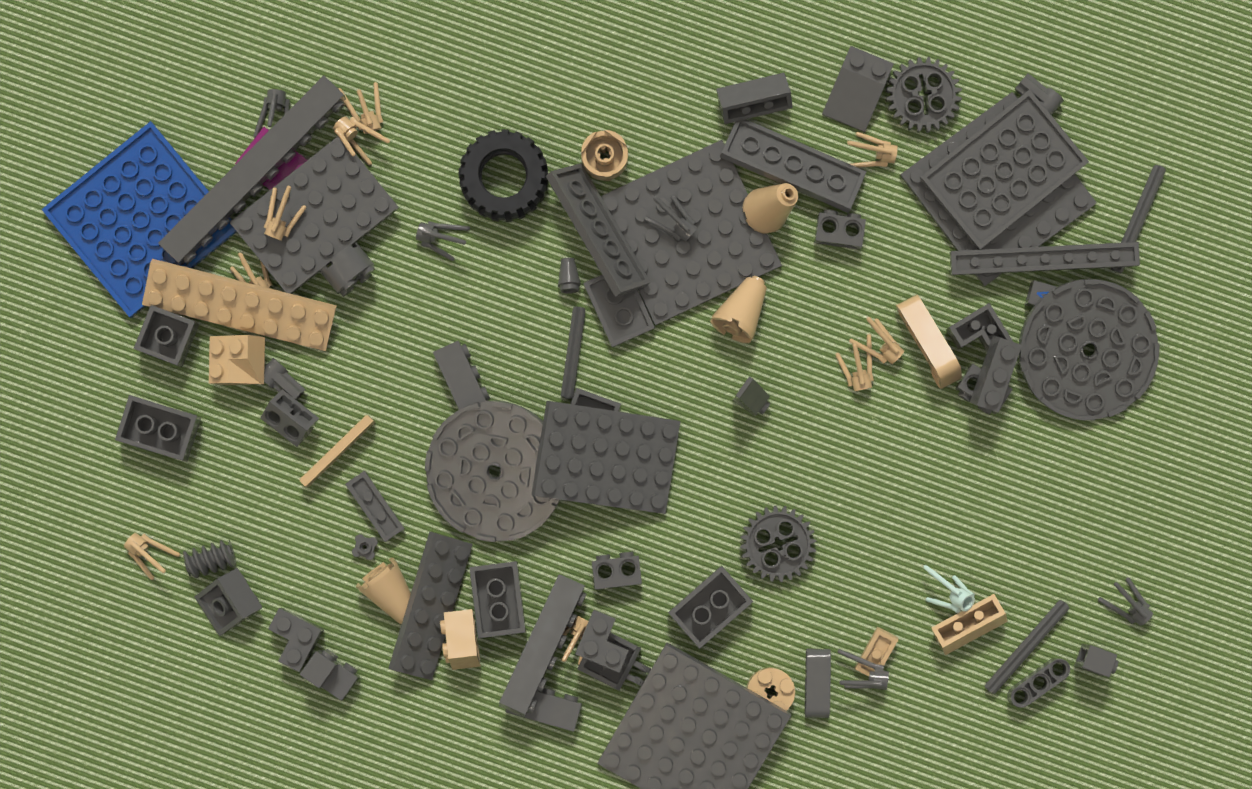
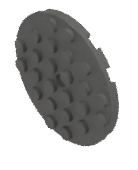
M1081 279L1062 284L1048 292L1035 304L1022 327L1019 344L1022 345L1019 353V363L1024 380L1031 392L1041 403L1065 417L1078 420H1095L1119 414L1143 395L1155 375L1160 345L1154 319L1137 296L1115 283L1097 279ZM1088 343L1093 344L1095 348L1091 356H1086L1083 352V347Z
M492 400L470 404L449 416L440 425L432 437L433 439L426 454L425 471L430 497L439 513L450 525L462 533L465 532L476 537L478 540L489 542L512 541L530 534L552 515L560 501L559 499L531 495L543 420L530 410L517 404ZM495 465L501 468L499 477L490 475V466Z

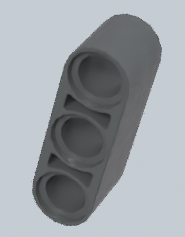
M806 649L805 717L829 718L830 649Z
M1060 658L1050 659L1009 689L1007 693L1009 703L1019 708L1028 706L1069 676V663ZM1060 662L1063 666V672L1056 676L1052 668L1055 663ZM1038 676H1041L1044 680V685L1041 689H1036L1033 685L1034 679ZM1018 690H1022L1025 694V699L1021 703H1017L1014 700V694Z

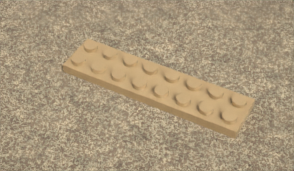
M152 259L150 262L142 305L150 307L153 305L172 313L322 351L327 349L337 305Z

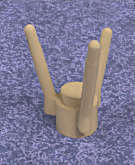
M374 82L376 115L374 111H368L360 89L357 90V94L364 113L360 115L361 119L347 97L344 102L353 117L365 126L377 131L381 129L380 123H383V119L381 116L378 83Z
M347 117L339 119L335 123L333 130L339 136L351 156L354 157L356 155L352 149L353 146L368 165H372L370 159L354 141L358 133L356 127L387 144L390 143V140L360 123L355 117H352L350 120Z
M856 132V136L878 144V146L847 141V144L850 146L876 151V159H880V161L851 163V165L857 168L887 167L888 163H895L897 145H891V142L882 141L860 132Z
M291 186L286 187L276 218L273 217L277 188L274 187L272 189L267 220L264 228H266L264 234L282 241L283 236H289L291 229L306 210V206L303 205L287 227H285L286 222L280 220Z
M238 253L241 263L251 280L248 283L266 288L273 286L269 279L268 270L261 261L264 280L261 276L255 278L243 254ZM231 266L230 270L239 281L246 282L240 273Z
M867 317L868 323L885 342L879 349L882 354L854 339H850L849 342L851 344L856 343L858 348L878 358L883 364L886 361L890 364L895 363L902 356L904 350L892 338L879 319L876 318L873 321L870 317Z
M867 334V347L872 349L871 334ZM852 344L857 372L852 373L853 377L849 373L839 353L835 354L847 378L848 386H853L854 391L872 388L871 381H874L871 354L867 353L866 372V370H862L857 344Z
M134 533L125 542L124 548L129 551L128 555L136 561L150 580H153L154 576L139 557L143 556L162 573H165L166 570L146 552L149 548L147 543L176 557L180 556L179 552L150 539L147 535L143 534L140 536Z
M579 616L575 619L572 628L567 626L563 634L566 636L572 629L570 634L574 636L562 657L563 662L567 660L578 639H582L589 622ZM579 657L578 665L580 664L583 657Z

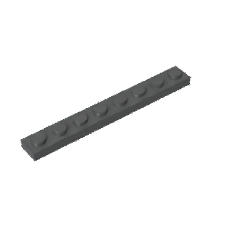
M1139 242L950 252L951 276L1140 266Z

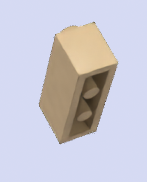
M995 594L974 604L968 611H961L933 626L932 631L944 654L947 655L1008 622L1002 606Z

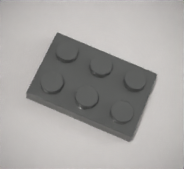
M603 275L583 283L612 348L655 329L638 290L615 297Z

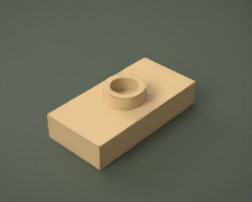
M877 627L860 658L875 664L885 665L898 642V637ZM859 662L855 665V670L869 676L870 671H875V669Z

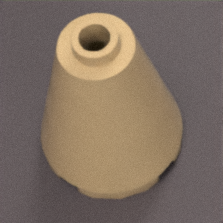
M788 183L753 190L744 199L742 207L747 217L746 222L755 231L763 234L779 230L798 200V192L794 186Z
M757 276L747 277L712 315L710 321L712 326L723 335L726 332L732 334V340L750 343L756 332L767 287L764 285L765 282Z
M390 558V564L386 565L384 562L379 564L362 578L365 581L364 584L361 586L358 583L356 588L396 622L402 624L411 592L397 561L394 558Z

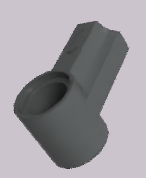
M1029 73L1014 89L1020 95H1023L1030 89L1051 116L1064 101L1056 91L1046 88Z
M272 358L264 367V382L272 389L275 388L278 392L283 389L295 400H298L306 389L288 374L289 371Z

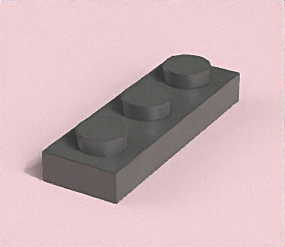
M363 471L345 484L384 542H387L405 529L366 471Z

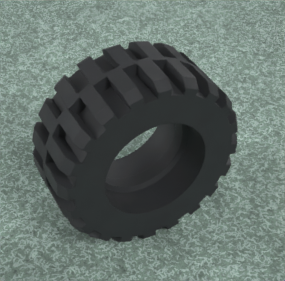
M502 129V132H495L493 130L484 137L482 135L477 137L476 142L473 145L470 143L466 148L467 152L465 155H462L460 160L459 184L470 207L476 210L479 215L484 218H491L492 221L499 222V220L513 222V219L519 218L520 220L526 217L527 213H532L537 209L536 206L539 202L543 201L545 191L548 188V179L546 178L548 167L541 149L534 144L532 139L524 137L522 133L517 131L512 133L506 129ZM499 155H510L517 158L523 164L526 171L524 186L517 194L510 197L502 198L492 195L486 190L482 182V171L485 164L490 159Z

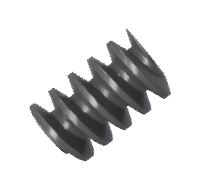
M220 540L219 548L214 543H211L209 551L203 545L201 546V553L192 548V556L183 551L186 570L189 576L192 574L194 578H199L200 571L204 576L208 575L209 568L213 573H216L218 565L222 570H226L227 562L232 568L236 567V557L230 540L228 545L223 540Z

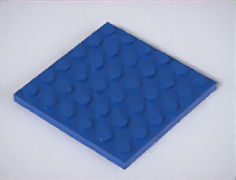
M150 121L41 210L125 313L132 318L146 307L142 305L151 260L156 259L180 265L158 243L209 191ZM229 222L221 231L218 229L212 235L213 239L206 247L201 246L195 252L197 255L189 264L184 263L180 266L194 268L237 233V231Z

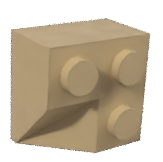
M253 335L210 336L209 384H264L265 337Z

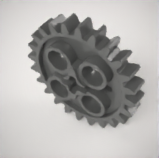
M918 57L916 64L911 59L908 60V67L901 64L899 66L901 73L894 70L893 76L896 79L888 80V83L893 87L886 88L885 92L892 94L886 98V102H892L888 111H896L893 119L902 118L900 126L907 122L909 123V131L914 125L916 126L917 133L921 131L922 127H925L926 132L929 133L931 126L937 131L940 128L939 122L946 126L948 124L946 117L949 119L955 117L951 110H959L960 107L954 103L962 100L961 97L956 96V94L961 92L962 88L955 87L959 79L952 80L951 77L954 74V70L947 73V64L939 67V59L934 64H931L930 57L926 59L925 63L922 62L921 57ZM919 75H923L924 93L929 94L925 100L928 115L924 114L923 96H919L922 90ZM928 78H937L939 80V86H930L928 84ZM905 81H914L916 83V89H907L905 87ZM939 100L942 103V109H933L931 101ZM916 103L919 106V112H910L908 104Z
M773 506V512L770 513L766 507L764 508L763 516L759 512L755 513L756 521L751 518L748 519L752 525L751 527H743L748 534L740 536L741 539L746 541V544L741 545L740 548L747 550L742 555V558L749 557L750 560L746 566H755L752 573H756L759 570L762 571V579L769 574L771 582H773L775 576H778L779 581L783 582L784 575L789 580H792L793 572L798 576L801 575L800 567L808 569L804 563L806 560L813 561L809 556V552H816V549L811 548L810 544L817 542V540L810 539L809 536L815 531H807L806 528L810 522H801L803 514L796 518L795 509L788 514L786 506H783L781 512H778L777 506ZM782 522H787L791 525V533L787 536L779 532V525ZM760 530H766L769 533V540L764 544L758 542L756 537ZM795 535L798 536L797 540L781 545L782 550L780 551L778 548H772L764 552H758L759 548L774 543V538L776 537L779 540H784ZM791 544L798 546L800 551L799 555L795 558H791L787 554V548ZM768 552H773L777 556V562L773 566L765 563L764 558Z

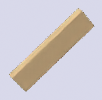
M366 415L300 478V482L305 487H309L375 421L369 415Z

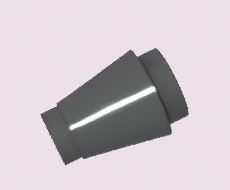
M563 258L560 264L558 287L561 293H576L579 291L581 283L575 259Z

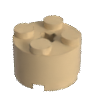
M610 130L590 134L582 145L581 159L583 167L591 177L597 180L610 181L617 178L623 173L628 163V149L624 139L616 132ZM608 151L609 159L605 158L602 160L600 152L605 153Z
M768 667L758 670L749 678L746 688L786 711L794 701V683L785 672L777 668ZM771 685H774L776 695H771L770 698H767V693L764 691L765 688H770Z

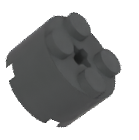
M355 242L353 246L349 245L330 260L332 265L329 268L324 265L320 273L337 294H341L344 297L354 289L353 286L358 281L363 283L372 276L371 272L375 268L371 259Z

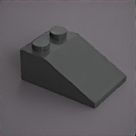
M850 46L822 115L865 133L894 63Z

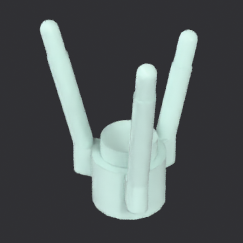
M924 565L923 568L930 575L952 591L949 596L952 604L929 597L926 598L927 602L952 609L956 613H959L960 610L968 611L973 606L975 594L969 591L957 576H952V579L960 588H955L933 569Z

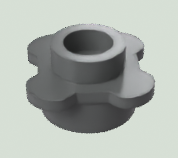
M358 534L355 537V548L352 549L353 556H363L367 560H372L375 557L374 550L378 544L375 537L366 538L362 534Z

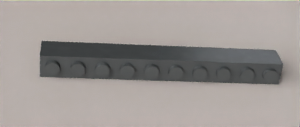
M323 75L158 244L180 265L184 263L189 264L196 257L197 254L195 252L201 246L206 247L212 241V235L218 229L221 231L228 225L230 216L234 212L238 214L246 206L245 201L251 195L255 197L262 190V184L267 179L272 180L279 173L278 168L284 162L287 164L294 158L300 145L302 147L307 145L312 139L311 134L316 129L321 130L328 123L329 120L327 118L333 112L338 113L344 107L345 95Z

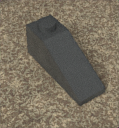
M749 376L733 401L753 416H756L758 412L763 415L769 407L770 403L767 400L770 396Z

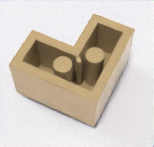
M473 610L444 612V620H440L442 635L446 634L447 643L442 644L446 663H450L452 670L481 667Z

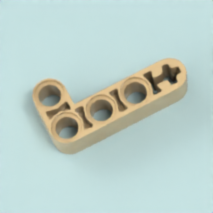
M915 295L896 305L901 319L927 360L937 386L943 389L962 379L961 367L957 358L920 297Z

